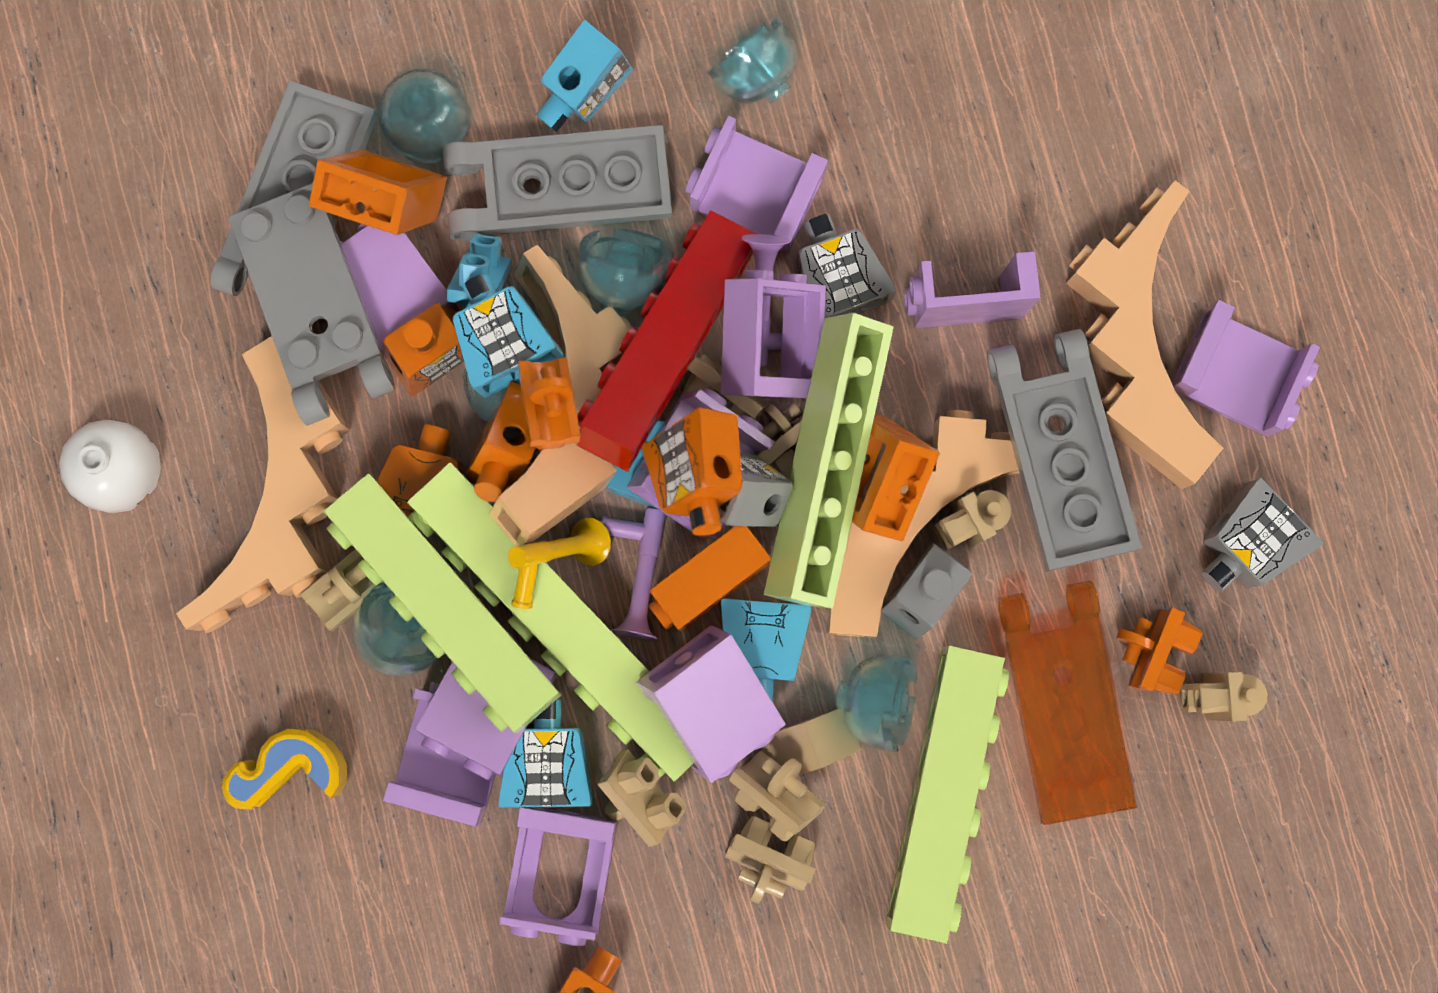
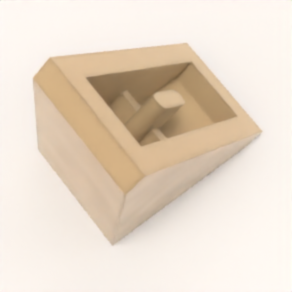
M846 705L781 728L774 734L771 742L762 747L763 753L769 758H773L781 766L791 758H795L802 764L798 775L823 768L862 750Z

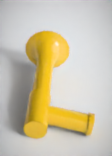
M584 518L573 526L568 538L548 542L540 541L511 548L508 552V561L512 567L519 569L515 594L511 605L520 609H531L533 607V592L538 565L569 555H574L578 561L585 565L595 566L602 563L608 557L611 549V538L605 525L595 518Z

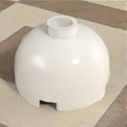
M115 420L89 422L74 431L64 444L59 460L61 480L69 494L88 508L112 514L130 511L137 507V503L142 501L147 494L151 495L156 488L161 472L159 451L155 444L150 442L147 435L136 426Z

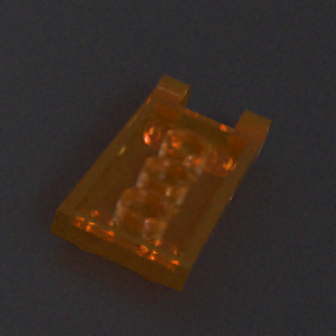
M1091 580L1066 585V600L1072 626L1031 634L1030 612L1024 594L1018 593L998 597L999 617L1003 628L1040 822L1043 825L1137 808L1099 621L1100 606L1098 594ZM1060 667H1064L1070 672L1069 682L1062 686L1054 680V672Z

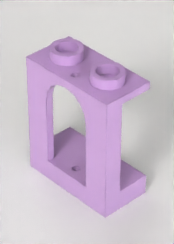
M520 807L517 821L519 833L505 912L500 917L499 924L511 926L510 933L522 937L537 938L539 931L558 934L557 941L569 945L584 946L586 945V939L595 940L599 931L617 821H612L605 817L546 807ZM544 832L590 839L580 900L577 908L563 918H551L544 915L537 908L534 901V886Z

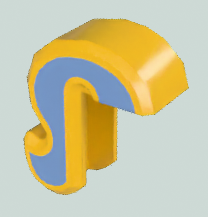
M303 728L286 729L270 736L260 748L257 763L252 759L234 763L223 778L222 791L225 800L234 808L252 809L253 807H261L302 767L323 792L330 798L339 796L347 784V764L342 752L335 743L317 730Z

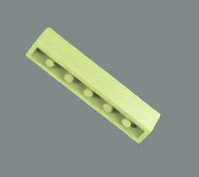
M856 313L824 319L789 477L793 484V490L780 519L764 591L765 596L806 606L833 609L894 326Z
M369 473L324 510L325 514L333 522L326 528L345 550L351 545L355 547L364 558L357 564L376 586L382 581L386 583L395 594L388 600L405 621L408 622L413 617L416 618L426 630L419 636L437 658L446 653L457 668L451 673L452 676L469 695L477 690L489 703L483 709V712L501 732L509 727L514 733L518 734L561 696L546 676Z
M954 646L942 647L885 922L890 931L947 943L949 932L956 933L958 930L962 911L961 904L956 903L959 884L966 885L971 869V856L965 855L969 836L976 837L981 818V810L975 808L978 789H986L990 775V762L984 761L988 743H995L1000 724V717L994 715L997 696L1004 697L1009 680V670L1003 669L1005 661L1003 657Z

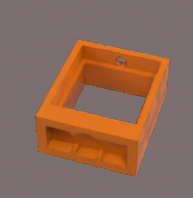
M358 150L317 161L309 207L399 235L438 220L447 176L366 150ZM359 202L365 205V211L362 213L357 209Z
M875 413L866 453L868 457L864 462L852 522L862 531L903 542L940 452L892 419ZM884 443L886 448L863 501L860 497L881 446ZM904 485H908L907 492L901 494V488Z
M734 526L649 590L655 601L648 606L666 630L674 625L681 633L718 605L721 599L727 598L768 567L772 559L747 526Z

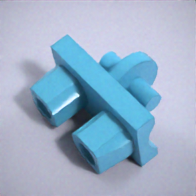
M481 234L473 235L470 241V251H466L465 255H463L447 288V302L455 303L459 301L463 310L471 306L463 289V284L481 274L489 275L496 292L502 290L510 272L511 258L500 256L501 238Z

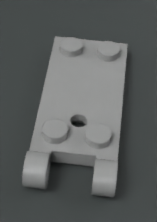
M289 81L237 213L312 184L319 159L365 150L378 118L376 110ZM329 213L335 227L339 216ZM231 227L220 257L213 267L211 287L215 290L238 296L245 286L248 270Z
M663 125L481 142H454L442 147L443 168L446 174L463 176L474 174L484 169L487 208H465L449 212V236L452 240L471 241L474 234L497 235L672 218ZM530 178L539 180L541 183L540 189L535 193L525 191L523 186L526 180Z
M313 183L228 217L290 383L295 408L306 426L330 417L329 407L318 381L358 365L363 383L372 399L396 390L393 376L386 363L331 216L328 212L309 207ZM318 319H326L328 322L327 330L319 335L314 334L312 331L313 323Z
M1081 329L1055 335V352L1064 373L1024 382L1019 358L1012 344L987 351L989 372L993 383L997 386L1046 572L1142 549L1091 364L1088 344ZM1058 416L1063 420L1064 429L1062 432L1055 433L1048 428L1047 422L1050 417Z

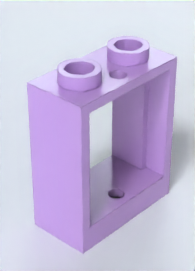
M745 270V279L725 280L721 395L807 398L824 323L826 285L807 284V275L779 274V280H773L774 272L768 270ZM763 295L784 297L781 378L760 377Z

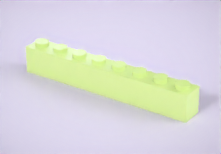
M451 463L445 466L407 501L415 510L408 518L427 538L434 532L438 534L448 545L441 551L443 555L460 572L469 567L480 578L481 581L474 587L493 607L502 601L514 614L508 620V623L527 642L535 636L547 650L541 657L559 676L567 670L580 683L573 691L592 710L601 705L608 712L612 719L606 725L625 745L633 739L645 751L639 759L649 757L658 768L659 779L666 773L675 782L694 763L658 705L645 697L637 684L639 679L649 673L648 669L547 563L538 565L532 598L533 607L531 609H520L511 605L515 594L519 569L510 565L508 552L515 545L490 516L493 508L490 503L476 495L474 487Z

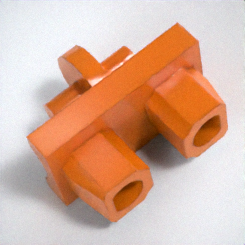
M558 358L543 363L519 361L518 374L530 447L536 446V448L541 450L562 448L568 443H579L580 430L567 358Z
M1170 607L1169 611L1159 609L1148 638L1146 637L1152 622L1139 617L1133 632L1124 629L1119 630L1116 639L1128 645L1122 661L1135 666L1142 651L1129 683L1130 687L1141 692H1154V690L1168 694H1178L1185 680L1186 671L1166 663L1170 650L1174 648L1186 654H1193L1203 635V631L1188 621L1183 620L1185 612Z

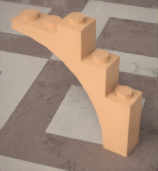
M1175 180L1164 192L1156 187L1139 208V210L1145 213V216L1136 226L1128 222L1111 243L1103 238L1094 250L1086 244L1069 265L1076 272L1066 284L1102 312L1084 335L1090 339L1087 343L1090 360L1123 385L1122 387L1115 383L1102 398L1110 432L1179 488L1184 489L1196 484L1223 450V447L1197 423L1177 395L1161 360L1153 327L1152 283L1158 251L1171 219L1190 192Z
M536 245L523 253L514 276L534 303L544 327L568 360L576 413L578 415L587 399L594 402L599 395L601 389L597 388V384L607 364L612 362L617 365L623 355L619 351L621 343L632 325L627 319L619 316L611 306L596 314L592 310L589 299L582 292L576 291L564 277L558 262L554 258L547 256ZM568 443L562 448L542 449L527 472L498 497L490 512V516L515 546L530 544L604 490L617 472L613 464L576 446L577 443Z
M272 336L242 354L258 387L267 423L268 464L263 496L252 527L232 562L205 592L176 613L186 630H204L205 633H209L222 627L231 620L228 613L243 604L248 608L263 601L271 594L269 590L271 586L274 587L277 594L285 596L294 594L296 598H299L301 593L328 572L327 567L302 529L301 524L305 522L307 526H310L326 518L327 515L324 510L335 502L338 497L311 454L316 451L318 454H323L332 450L342 442L341 435L350 429L320 381L318 383L328 404L330 417L308 426L303 423L295 408L291 395L292 389Z
M949 410L946 411V417L939 416L933 423L932 447L939 451L940 455L903 542L862 531L851 522L833 609L828 608L826 634L864 638L877 637L886 591L898 562L916 534L940 509L963 493L995 479L1020 474L1009 433H991V439H986V420L974 419V413L970 411ZM904 485L901 488V494L907 492L908 485Z

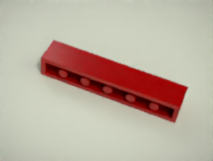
M712 210L709 211L702 225L694 223L691 226L682 246L686 249L681 259L674 256L664 272L662 281L666 284L662 291L658 293L653 290L646 300L641 312V316L645 319L639 329L631 326L627 331L619 349L623 353L617 365L609 362L597 384V388L601 389L596 400L593 402L587 399L577 415L580 427V440L576 446L626 472L629 471L642 449V445L645 444L724 307L725 280L740 279L752 259L753 250L748 242L742 240V236L757 233Z

